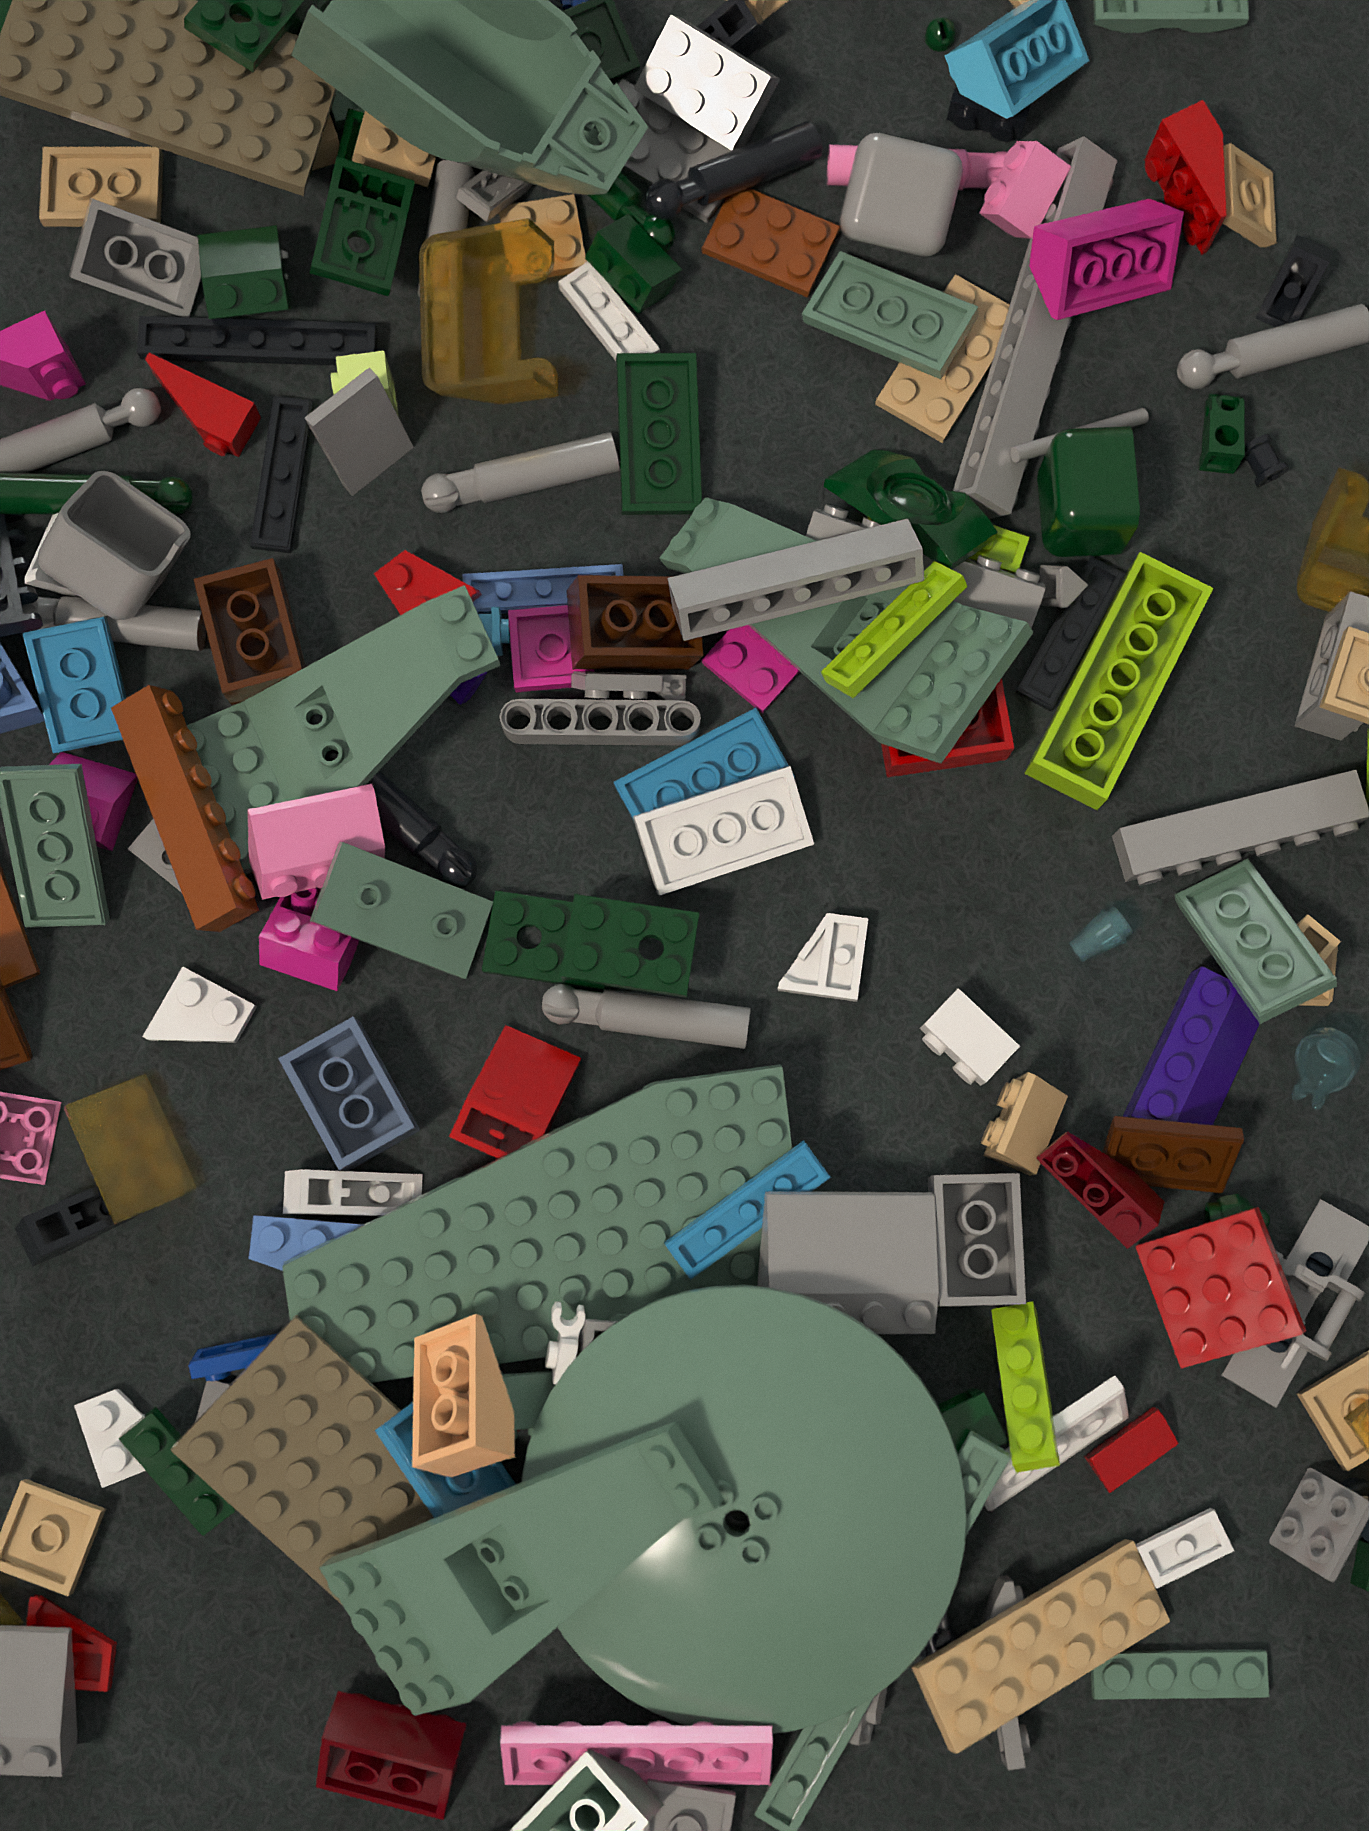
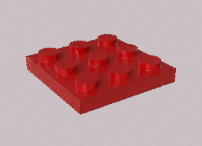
M1259 1207L1155 1238L1135 1246L1180 1368L1296 1337L1306 1332Z

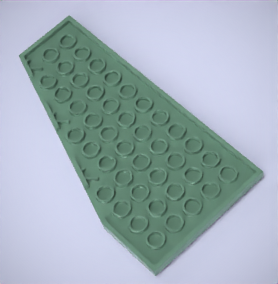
M779 1064L652 1082L644 1086L643 1089L582 1119L578 1118L521 1146L520 1149L459 1179L455 1178L426 1192L373 1221L285 1261L282 1268L290 1321L295 1315L299 1316L305 1324L372 1383L413 1377L414 1338L474 1314L483 1317L497 1362L501 1364L546 1357L549 1341L557 1342L559 1332L552 1323L551 1314L552 1307L556 1301L561 1302L562 1311L560 1316L565 1320L573 1319L576 1316L578 1305H583L585 1319L619 1321L639 1308L681 1292L713 1286H757L762 1228L691 1280L667 1249L664 1242L792 1149L783 1067Z

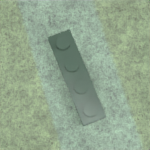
M1263 1649L1122 1651L1091 1670L1092 1698L1094 1700L1269 1698L1267 1652Z

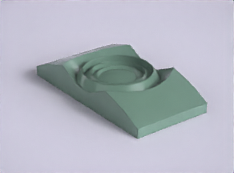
M1093 0L1094 25L1123 33H1144L1159 28H1178L1190 33H1211L1246 25L1249 20L1248 0Z

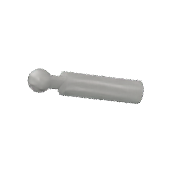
M449 160L440 161L435 170L418 285L419 297L427 302L443 304L455 303L457 299L470 210L456 197L459 188L474 178L475 175L471 166Z
M1357 304L1237 337L1227 342L1225 352L1211 355L1203 350H1191L1184 354L1178 363V378L1189 388L1202 389L1211 384L1216 374L1230 371L1235 378H1242L1368 343L1369 311L1363 304Z
M136 388L126 393L120 406L106 411L98 404L93 403L1 438L0 473L27 474L112 441L113 429L128 422L139 427L149 426L160 415V402L152 391Z
M611 432L477 463L473 469L452 474L435 473L426 479L421 493L424 504L436 513H446L454 509L455 506L480 500L484 503H489L619 472L620 468Z
M63 596L60 599L38 597L36 602L23 605L24 614L38 613L42 616L43 626L40 629L107 616L84 599L78 597ZM143 605L135 616L127 620H116L107 616L113 642L202 651L205 646L207 631L202 611Z
M565 983L552 986L545 992L542 1000L544 1015L551 1022L559 1025L575 1022L598 1025L600 1030L741 1049L746 1047L750 1008L611 989H605L603 993L575 989L573 986Z

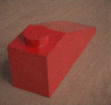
M148 353L145 360L151 371L202 437L204 446L220 456H225L229 452L239 457L261 419L255 403Z

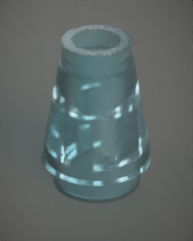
M1112 907L1108 911L1102 909L1068 944L1083 963L1088 959L1127 943L1126 938L1132 935L1133 931L1118 909Z

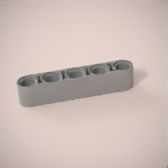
M515 699L506 703L500 713V722L505 736L513 743L685 745L697 738L701 721L697 707L691 702L683 700ZM516 715H525L530 718V723L527 727L520 730L511 728L509 722ZM558 715L567 716L571 720L569 726L562 730L553 729L549 724L552 718ZM601 715L607 716L612 721L611 725L605 730H595L590 725L593 718ZM637 716H646L653 722L650 728L643 731L634 729L630 723ZM685 716L691 719L693 725L686 731H679L673 728L671 722L676 717Z

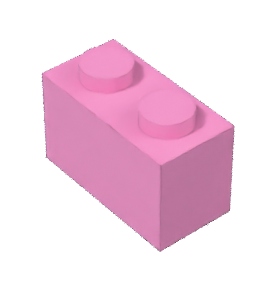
M1017 141L1007 152L1003 162L1004 167L996 182L988 188L984 197L985 203L979 213L1014 237L1033 239L1034 226L1041 225L1071 166L1038 141Z

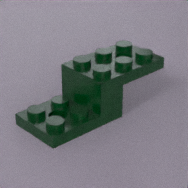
M198 0L184 17V28L251 72H254L286 32L299 36L307 12L312 5L321 12H324L332 0ZM239 13L251 19V21L237 23L231 16Z
M348 108L310 273L388 297L415 181L352 161L364 113ZM353 237H360L368 243L369 250L364 253L354 252L349 247L347 241Z
M495 890L482 972L554 984L565 983L574 987L605 991V986H613L687 998L699 913L574 894L573 902ZM525 927H535L541 932V942L535 948H523L518 943L520 931ZM655 938L662 943L664 951L658 959L647 960L641 956L639 946L645 939Z

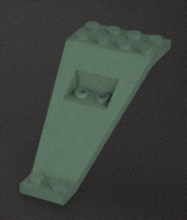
M674 1422L642 1433L385 1539L330 1557L319 1569L326 1578L330 1591L340 1600L351 1617L354 1628L364 1637L375 1654L377 1664L387 1673L397 1688L401 1701L416 1716L470 1702L682 1520L716 1510L724 1498L679 1426Z

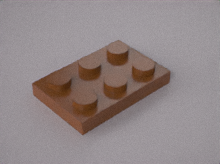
M747 188L726 197L702 246V253L808 298L837 238L840 226Z

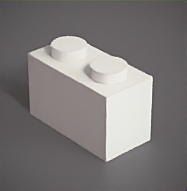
M959 988L920 1028L926 1034L922 1038L923 1042L937 1055L940 1056L945 1052L955 1061L956 1064L953 1066V1070L970 1085L974 1081L980 1086L986 1083L1020 1047Z

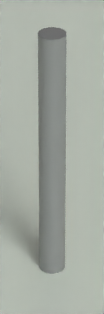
M1140 408L1077 428L1130 426L1132 428L1147 423L1149 416L1146 409ZM1056 434L1012 447L1010 449L1012 461L1018 463L1046 454Z

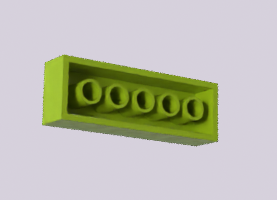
M1139 552L1128 569L1024 774L1098 810L1108 799L1213 588Z

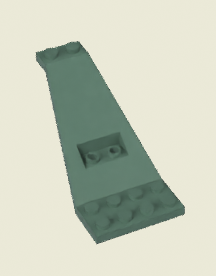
M705 497L694 509L693 514L679 533L672 538L669 546L659 559L667 569L686 574L815 542L816 540L733 504ZM909 585L749 625L879 743L940 764L944 761L1033 634L1029 624L1025 621L952 601L860 693L852 698L826 683L821 671Z
M465 585L422 603L245 701L187 725V728L192 732L197 741L196 750L202 766L210 774L212 780L210 786L215 799L225 812V824L230 837L240 850L241 857L239 860L245 875L252 872L248 854V809L366 785L460 683L501 666ZM320 714L323 716L319 724H309L310 718L313 715ZM331 750L338 751V756L335 760H325L327 752Z

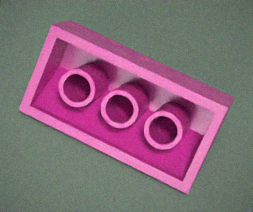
M1149 198L1034 226L1029 267L1051 317L1060 320L1171 290L1184 212Z

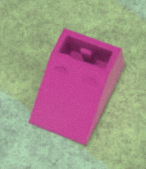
M312 888L294 892L286 897H280L259 935V965L338 991L351 965L359 940L310 922L322 888Z

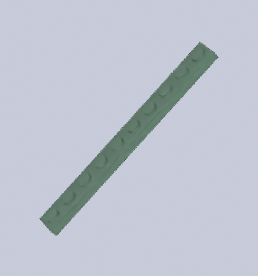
M973 1431L969 1432L958 1452L965 1488V1537L1011 1458V1454ZM873 1698L829 1721L800 1729L757 1804L754 1815L779 1831H798Z

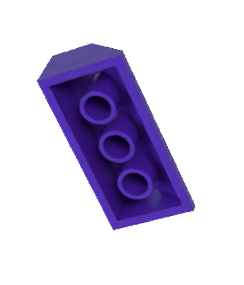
M1203 966L1190 973L1122 1117L1213 1125L1260 1024L1229 979Z

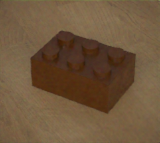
M273 558L194 579L221 691L232 706L245 701L306 667L283 575Z
M578 575L566 591L572 669H690L703 657L702 637L683 640L673 612L668 578L674 576Z

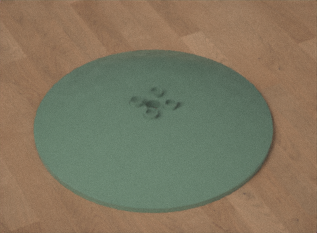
M733 1285L689 1290L652 1302L633 1311L608 1327L588 1344L568 1366L548 1396L538 1416L528 1445L522 1482L642 1433L676 1422L724 1500L716 1510L682 1520L561 1623L558 1629L566 1641L595 1673L625 1697L653 1713L688 1726L706 1721L711 1722L714 1726H772V1734L795 1731L829 1721L875 1697L907 1669L935 1633L949 1606L959 1577L964 1553L966 1506L960 1462L950 1430L937 1403L920 1377L885 1340L855 1318L823 1302L801 1294L775 1288ZM731 1510H741L748 1515L750 1526L744 1531H734L727 1526L725 1515Z

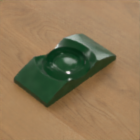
M872 449L830 475L824 481L823 487L879 525L908 519L923 548V554L952 570L994 541L998 533L988 517L966 493L944 490L935 480L924 474L913 458Z

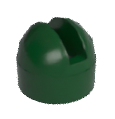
M946 17L936 18L927 26L925 42L932 50L938 52L946 51L955 42V25L950 19ZM940 27L944 29L947 39L942 40Z

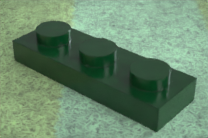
M154 1407L126 1429L118 1439L198 1532L204 1536L234 1513L236 1509L171 1451L172 1446L182 1436L160 1410Z

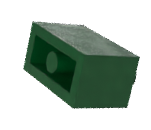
M629 214L597 231L585 257L591 266L638 314L666 297L682 271L676 262Z

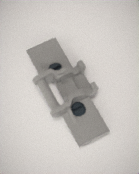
M1321 1199L1319 1200L1287 1258L1284 1259V1256L1276 1251L1304 1325L1306 1323L1304 1320L1316 1298L1326 1287L1339 1293L1316 1336L1311 1340L1304 1335H1299L1232 1355L1221 1376L1277 1408L1307 1352L1322 1360H1329L1332 1354L1329 1351L1330 1346L1355 1301H1361L1365 1294L1347 1280L1369 1242V1226Z

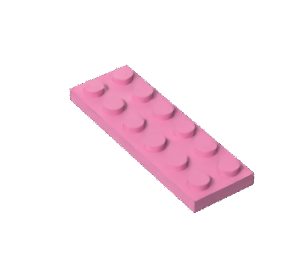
M526 1721L515 1723L513 1726H501L500 1745L505 1785H554L588 1749L633 1769L646 1784L648 1778L692 1785L770 1784L773 1744L772 1726H714L711 1722L706 1721L694 1723L692 1726H672L667 1722L661 1721L652 1722L647 1726H627L622 1722L616 1721L607 1722L602 1726H582L580 1723L571 1721L560 1723L558 1726H538L535 1723Z

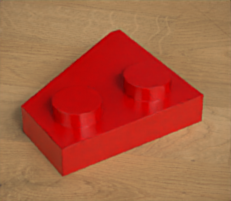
M406 550L374 573L400 615L426 601L464 585L472 602L482 595L478 589Z
M36 1594L29 1598L26 1626L71 1628L75 1690L109 1691L112 1688L117 1642L46 1597Z

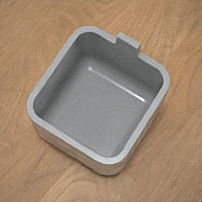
M871 133L865 136L856 149L839 220L842 233L851 241L918 257H928L938 253L946 241L963 173L960 157L954 151L883 133Z
M97 471L62 506L39 549L38 562L41 569L48 576L107 616L116 620H127L138 613L166 579L190 539V530L180 518L118 475L108 471Z

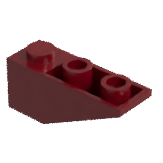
M1067 1131L1037 1156L1036 1159L1127 1249L1159 1225L1165 1202L1134 1171Z

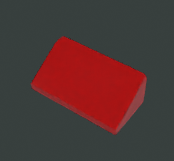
M1152 1407L1084 1457L1104 1487L1111 1493L1179 1443L1160 1410Z

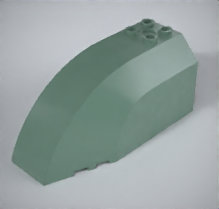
M332 0L324 12H321L313 5L310 7L291 56L415 147L445 160L560 192L585 195L606 194L648 129L647 124L617 83L613 85L599 65L601 60L594 50L590 52L576 33L578 28L571 18L549 0Z

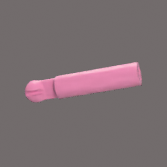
M829 145L827 186L848 185L858 146ZM949 149L960 157L963 165V173L958 190H963L964 188L988 189L996 182L1003 169V162L1007 151L975 153L966 152L965 149Z

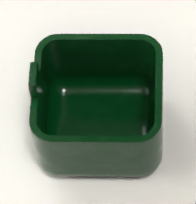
M1130 426L1066 429L1056 434L1052 439L1037 473L1042 543L1051 555L1056 557L1121 555L1139 524L1140 503L1134 437Z

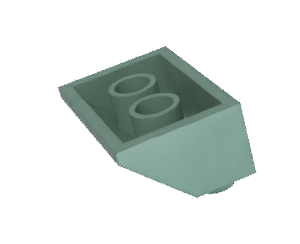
M588 1749L510 1831H641L664 1804L633 1769Z

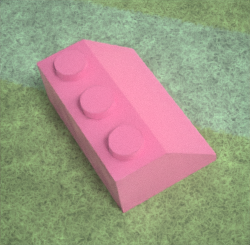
M372 784L248 809L249 863L262 900L272 897H286L294 892L312 888H322L339 842L347 843L385 858V843Z

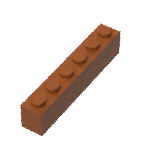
M148 685L111 707L196 930L221 932L259 911L254 898V886L246 877L239 860L241 857L240 850L231 839L226 827L225 812L217 803L211 789L212 780L210 774L202 766L196 750L197 741L192 732L187 728L182 715L183 706L180 699L171 690Z

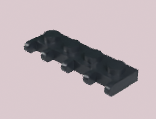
M0 514V637L38 630L43 626L40 614H24L23 605L36 602L38 596L37 590L32 586L19 588L17 576L26 575L31 561L25 557L14 559L12 548L23 546L27 540L23 530L15 529L8 531L7 523L20 520L21 514Z

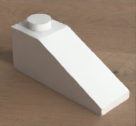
M303 1169L285 1171L283 1214L383 1216L397 1209L398 1206L422 1195L423 1174Z

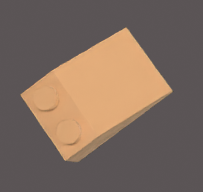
M474 1314L415 1337L412 1467L452 1478L515 1457L514 1410L483 1317Z

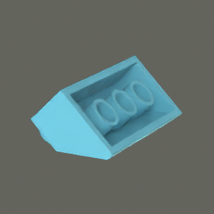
M1028 0L945 55L950 75L955 81L960 94L1006 119L1020 112L1089 61L1066 0Z

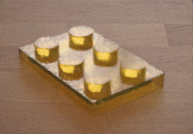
M146 1074L65 1105L64 1111L114 1224L196 1189L195 1182Z

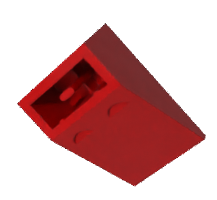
M1201 100L1161 120L1145 158V170L1149 179L1153 182L1157 181L1162 188L1165 205L1184 212L1182 220L1184 236L1187 242L1192 246L1196 245L1201 255L1207 253L1226 217L1223 132L1205 102Z
M505 1025L471 1088L449 1137L496 1159H500L520 1149L521 1146L549 1133L582 1058Z

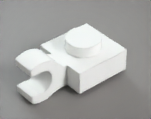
M556 1301L552 1307V1323L559 1332L557 1342L549 1341L545 1367L552 1368L553 1384L555 1385L568 1366L576 1359L579 1332L585 1323L583 1305H578L576 1316L571 1320H565L560 1316L562 1311L561 1302Z

